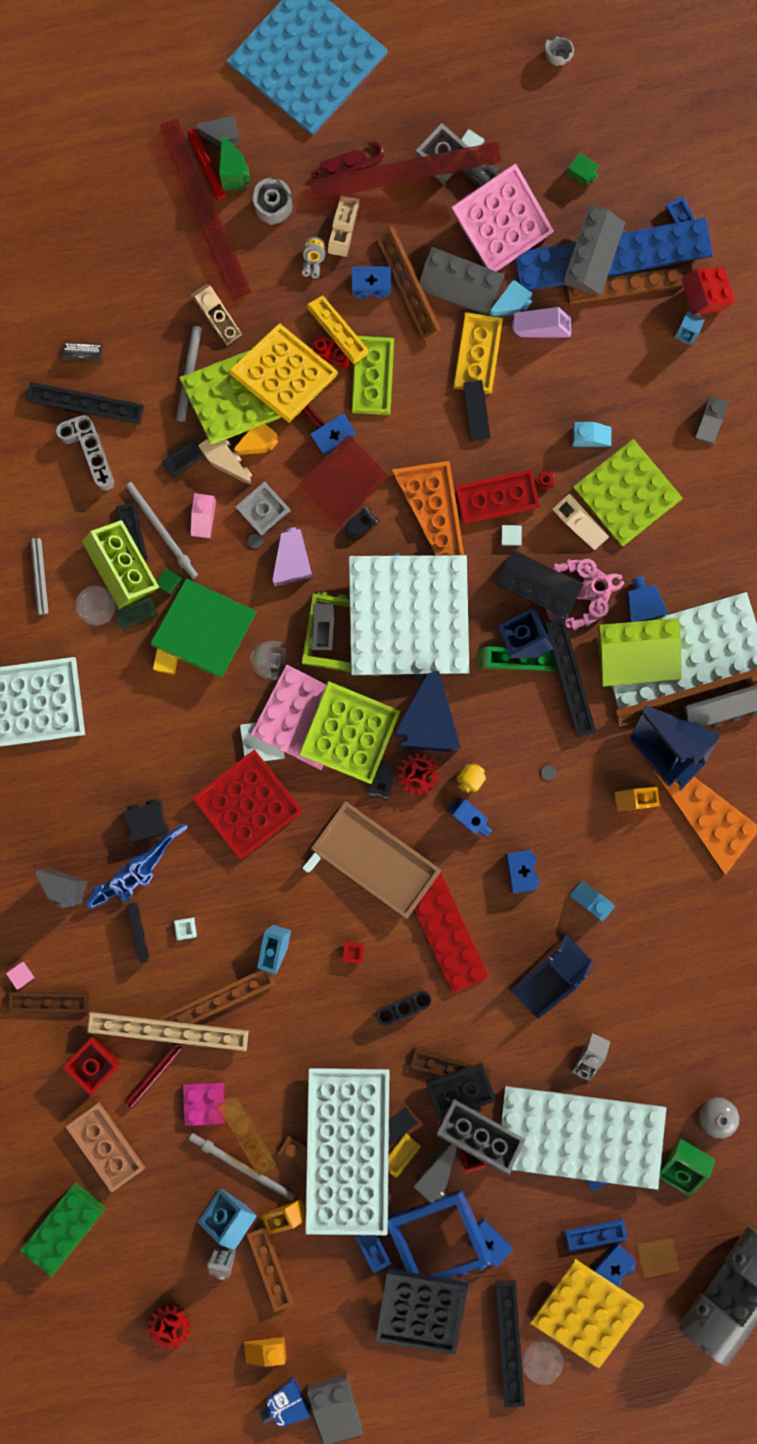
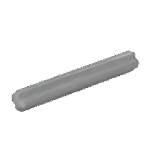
M33 538L30 540L36 608L39 615L48 614L42 540L40 538Z

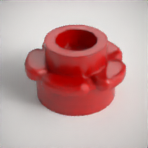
M541 471L538 477H536V484L542 490L552 488L555 484L554 475L551 472Z

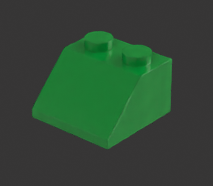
M222 137L220 160L222 187L224 190L246 191V184H250L249 165L245 164L244 156L226 137Z
M680 1139L671 1148L661 1165L659 1178L691 1197L710 1178L715 1159Z

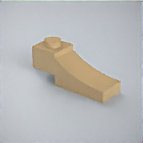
M341 195L329 240V254L347 257L360 199Z

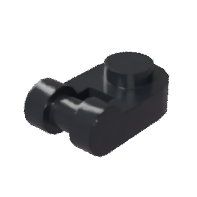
M366 506L346 523L345 534L349 539L357 540L375 527L380 520L371 514V509ZM364 517L368 521L365 526L361 522Z
M381 764L378 766L369 797L375 798V796L382 797V800H389L394 778V771L390 765ZM378 783L386 784L385 790L378 789Z

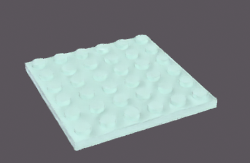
M467 555L349 556L351 675L428 674L439 671L440 674L469 673Z

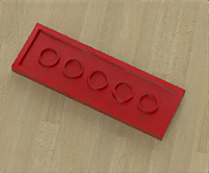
M440 872L414 910L454 994L489 976Z

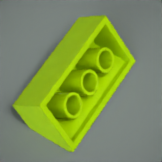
M122 520L92 530L82 540L84 547L119 609L137 602L159 588Z

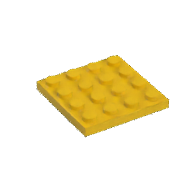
M279 323L230 369L229 374L289 423L337 376L338 371Z
M574 1259L531 1319V1324L597 1368H600L644 1308V1304Z

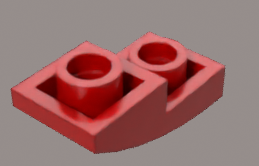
M317 335L311 349L325 361L347 370L351 361L335 341Z

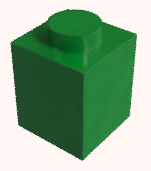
M579 153L570 165L567 176L586 188L589 183L593 184L598 177L597 170L599 165Z

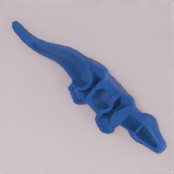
M183 824L165 834L160 840L156 841L154 847H150L147 853L133 858L129 863L120 868L108 882L97 885L86 901V906L93 908L107 902L112 896L117 894L120 896L121 901L129 900L136 886L139 884H149L153 877L152 869L162 857L167 846L175 837L185 831L188 826Z

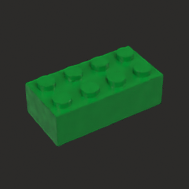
M75 1183L21 1249V1252L52 1277L107 1207L79 1184Z

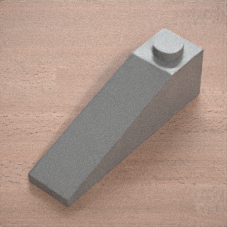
M216 1246L208 1264L209 1274L214 1275V1278L220 1280L229 1278L236 1250Z

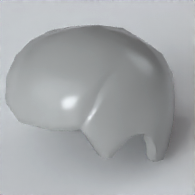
M556 36L551 41L547 39L544 51L547 60L551 64L561 66L573 58L574 47L567 38Z

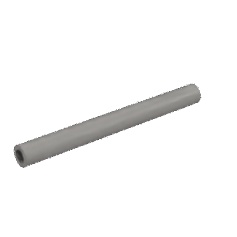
M192 326L184 375L195 370L202 330L198 326ZM183 386L181 387L176 421L185 422L189 403Z

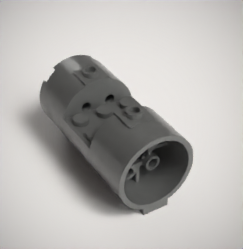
M747 1226L727 1254L725 1264L705 1292H700L677 1325L678 1329L690 1341L724 1366L730 1364L757 1324V1231L750 1226Z

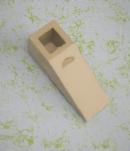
M205 284L191 294L226 346L242 336L239 328L211 285Z
M207 439L198 445L211 466L248 485L252 484L250 479L252 474L247 467L243 468L239 462L242 460L236 451L232 453L228 448L230 443L227 439L210 445Z
M570 494L553 508L554 512L594 550L609 538L604 530Z

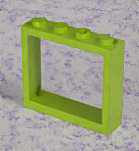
M327 592L313 594L302 664L351 672V662L310 656L312 648L313 604H333L350 608L349 596L337 594V597L329 596L330 593Z

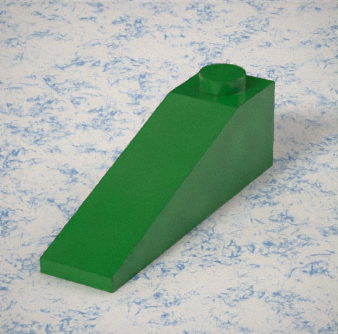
M488 646L478 649L479 669L558 671L552 651H548L537 658H511L507 648Z

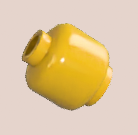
M475 763L465 764L456 778L460 784L458 787L466 793L469 791L477 792L486 779L485 770Z

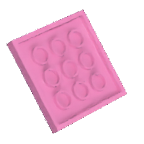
M516 164L511 165L450 207L483 265L496 272L554 232Z
M286 665L251 735L322 770L324 765L298 754L326 684Z

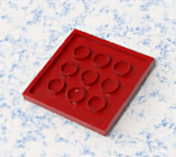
M255 749L192 797L240 860L303 812Z

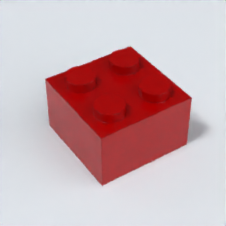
M723 266L696 268L681 278L693 315L721 312L735 303Z
M94 1036L62 1068L91 1096L123 1063Z

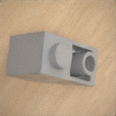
M592 1033L584 1045L572 1073L591 1081L606 1059L610 1041Z

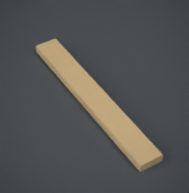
M89 1012L87 1033L247 1051L249 1030Z

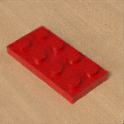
M532 469L455 486L464 525L540 508Z

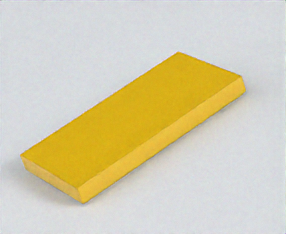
M465 312L453 389L464 390V382L483 380L484 393H492L503 318Z

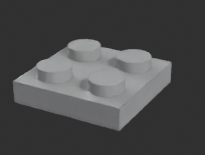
M265 481L236 506V509L261 536H264L291 512L289 507Z

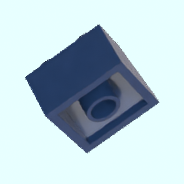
M534 608L499 625L511 658H537L554 649L542 618Z

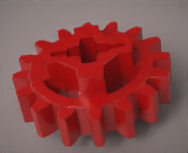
M416 753V758L414 759L409 755L408 762L402 761L405 766L398 768L402 771V774L397 775L398 778H402L399 785L405 784L404 791L410 789L411 795L418 792V796H421L422 791L429 794L428 788L434 790L435 786L433 783H439V780L435 778V776L440 775V772H435L438 764L432 765L431 763L434 759L426 760V754H424L423 758H420L419 753ZM417 762H423L428 766L423 768L418 766ZM410 765L412 769L411 774L405 777L406 769ZM415 770L419 772L427 771L422 775V780L412 778L415 775ZM432 773L431 781L427 785L426 776ZM409 783H418L421 788H415Z
M167 1304L166 1309L159 1306L158 1312L153 1311V1318L148 1320V1323L152 1325L147 1328L148 1332H152L149 1339H156L155 1346L159 1343L162 1344L161 1350L168 1346L169 1350L172 1351L173 1345L180 1348L181 1342L186 1343V1336L191 1334L188 1328L192 1326V1323L187 1322L190 1315L184 1316L185 1309L177 1310V1304L174 1308ZM160 1318L161 1326L156 1328L157 1320ZM166 1325H173L174 1327L172 1330L170 1328L166 1329ZM183 1325L182 1334L179 1336L178 1328Z

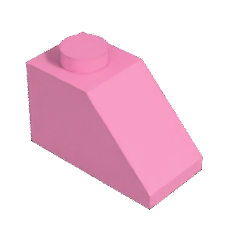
M194 493L191 536L211 538L216 505L214 496Z

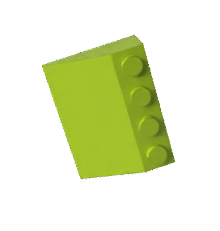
M679 618L605 624L597 627L603 686L682 679Z

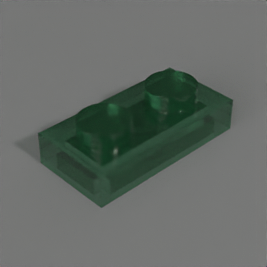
M151 597L114 611L121 630L159 616Z

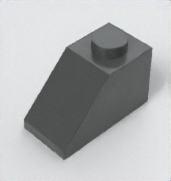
M234 116L197 124L199 135L221 148L222 137H226L235 148L240 145Z
M711 396L707 399L695 439L714 444L724 419L728 401Z
M313 604L312 650H332L334 628L333 604Z

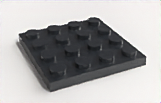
M388 1269L376 1341L456 1355L469 1282Z

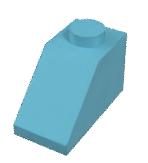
M513 280L490 310V316L506 317L513 316L514 313L522 312V310L526 311L532 303V293Z
M574 422L572 427V447H611V427L596 422Z

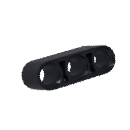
M420 990L379 1008L377 1020L380 1024L386 1026L425 1010L431 1004V996L427 991ZM421 994L428 997V1002L425 1005H420L416 1001L417 997ZM403 1002L408 1003L410 1006L409 1011L406 1013H401L398 1010V1006ZM384 1010L389 1011L392 1015L388 1021H383L380 1018V1013Z

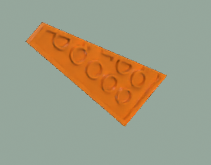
M450 461L392 469V473L435 556L464 555Z
M654 770L653 772L684 814L696 835L710 852L722 873L726 875L757 834V824L697 778L693 777L680 790V785L676 782H673L672 786L668 787Z

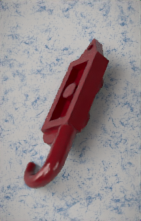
M369 142L368 146H375L378 149L377 155L367 158L360 150L350 151L320 162V166L312 174V178L326 180L328 183L361 171L363 168L380 162L384 156V149L378 142Z

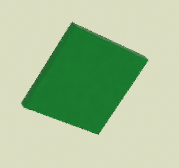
M186 578L156 632L151 646L222 679L257 611Z

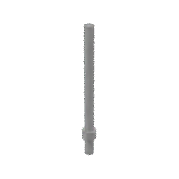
M129 482L125 486L174 553L180 567L186 570L192 580L195 579L198 573L190 564L191 560L182 553L132 482Z
M194 1133L190 1136L189 1141L201 1147V1150L205 1153L213 1154L288 1200L293 1201L296 1195L217 1148L208 1139L205 1141Z

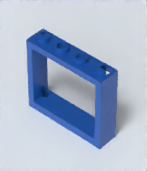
M463 1189L444 1195L439 1201L435 1200L433 1203L428 1201L393 1214L387 1219L388 1228L407 1272L419 1274L399 1225L456 1205L478 1258L429 1276L451 1279L455 1275L462 1277L468 1274L469 1270L476 1269L478 1271L487 1267L491 1255Z

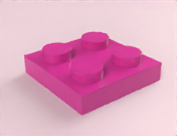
M224 1082L183 1085L185 1126L226 1123Z

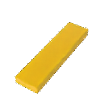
M323 295L307 304V309L353 364L369 355V350Z

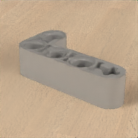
M79 416L59 424L56 433L62 442L66 444L77 441L81 442L97 486L103 491L112 489L114 478L95 425L87 416ZM89 423L88 429L81 430L82 424ZM65 430H71V434L69 436H62ZM96 441V444L93 448H87L88 442ZM96 459H102L101 465H93ZM102 472L104 476L107 478L105 484L102 483L103 479L100 474Z

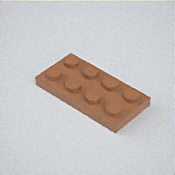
M100 1102L66 1126L111 1193L146 1168Z

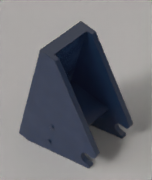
M439 671L427 674L396 731L397 738L405 737L407 741L401 743L402 749L455 752L460 749L459 739Z
M645 705L631 733L630 741L668 787H671L673 782H676L680 785L679 789L682 790L704 767L719 740L720 734Z
M565 934L509 990L539 1019L575 991L583 980L588 978L594 962Z

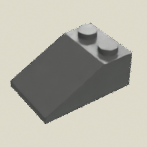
M448 1141L413 1179L414 1187L431 1203L435 1200L439 1201L446 1193L444 1190L457 1146Z
M347 1373L308 1384L307 1392L324 1444H332L364 1434Z

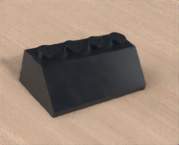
M515 550L503 566L495 583L497 586L565 619H568L585 585Z

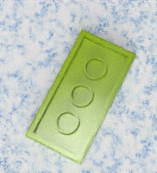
M357 336L369 350V355L354 363L352 413L390 415L394 338Z

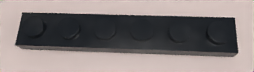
M33 382L29 383L26 397L27 403L137 425L141 424L144 411L143 404Z
M565 618L546 623L545 628L554 648L552 653L576 738L595 733L594 721Z
M516 1280L495 1281L505 1408L525 1406Z

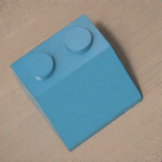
M220 1188L198 1223L219 1245L235 1250L257 1215L247 1205Z

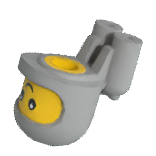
M311 237L304 244L303 257L306 261L302 265V275L305 277L309 275L313 278L319 277V263L324 260L326 246L323 240L318 237Z

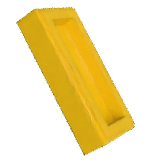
M407 1133L403 1135L388 1155V1172L396 1178L421 1148V1145Z

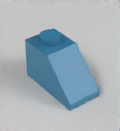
M687 311L674 338L693 345L705 319L701 318L700 314L693 315L692 312Z
M582 880L569 895L602 922L615 907L604 896Z
M272 925L264 932L258 969L273 974L278 972L288 949L291 930Z

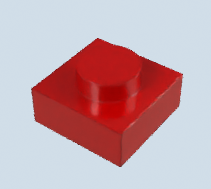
M344 942L343 962L362 964L364 944Z

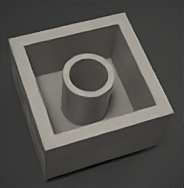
M441 123L416 150L415 160L444 185L460 168L463 162L468 159L470 147Z

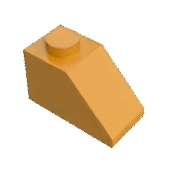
M264 423L249 430L234 450L238 455L266 453L277 445V433Z
M657 787L615 792L617 812L660 806Z
M302 1199L289 1202L261 1216L269 1235L293 1229L306 1220V1206L303 1204Z
M284 1337L244 1342L247 1364L264 1367L285 1364L286 1349Z

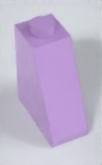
M559 307L514 313L512 328L520 337H571V318Z
M296 527L288 528L285 530V533H281L273 575L274 586L312 577L301 530H296Z

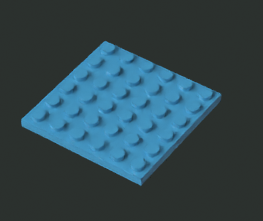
M281 0L227 59V64L313 136L388 54V50L329 0Z

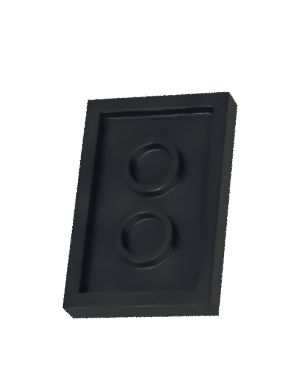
M483 1062L426 1080V1085L439 1119L443 1118L453 1100L471 1109L496 1102V1096Z

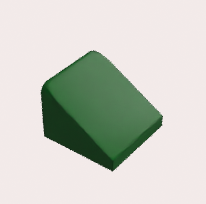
M165 569L157 580L159 588L172 595L182 579L168 569Z

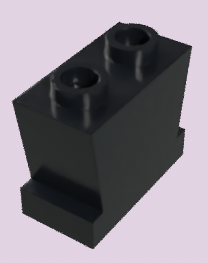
M157 799L146 801V805L141 807L138 804L127 806V810L122 811L132 833L128 834L129 840L132 843L171 832L169 825H165L163 802H158Z

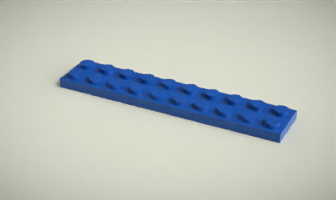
M706 218L622 233L608 276L711 258L713 252ZM577 242L525 251L515 258L520 285L528 291L564 285L565 275Z

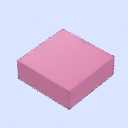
M24 962L6 973L17 990L35 978Z

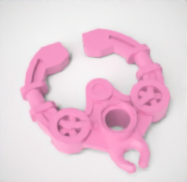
M569 559L565 563L554 564L552 568L558 572L570 570V573L578 571L580 577L584 578L582 583L585 585L578 599L590 600L591 603L589 605V613L583 614L584 618L574 620L573 617L565 619L567 628H573L574 631L578 627L585 625L588 627L599 618L606 616L608 613L607 603L611 593L619 590L624 585V581H620L616 586L613 585L612 579L617 578L620 580L622 575L616 573L604 574L597 569L595 562L591 559ZM597 582H604L606 588L603 591H597L595 584ZM547 610L548 617L552 622L564 619Z

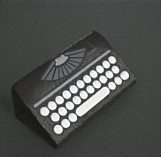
M64 342L61 358L63 362L102 364L103 344Z

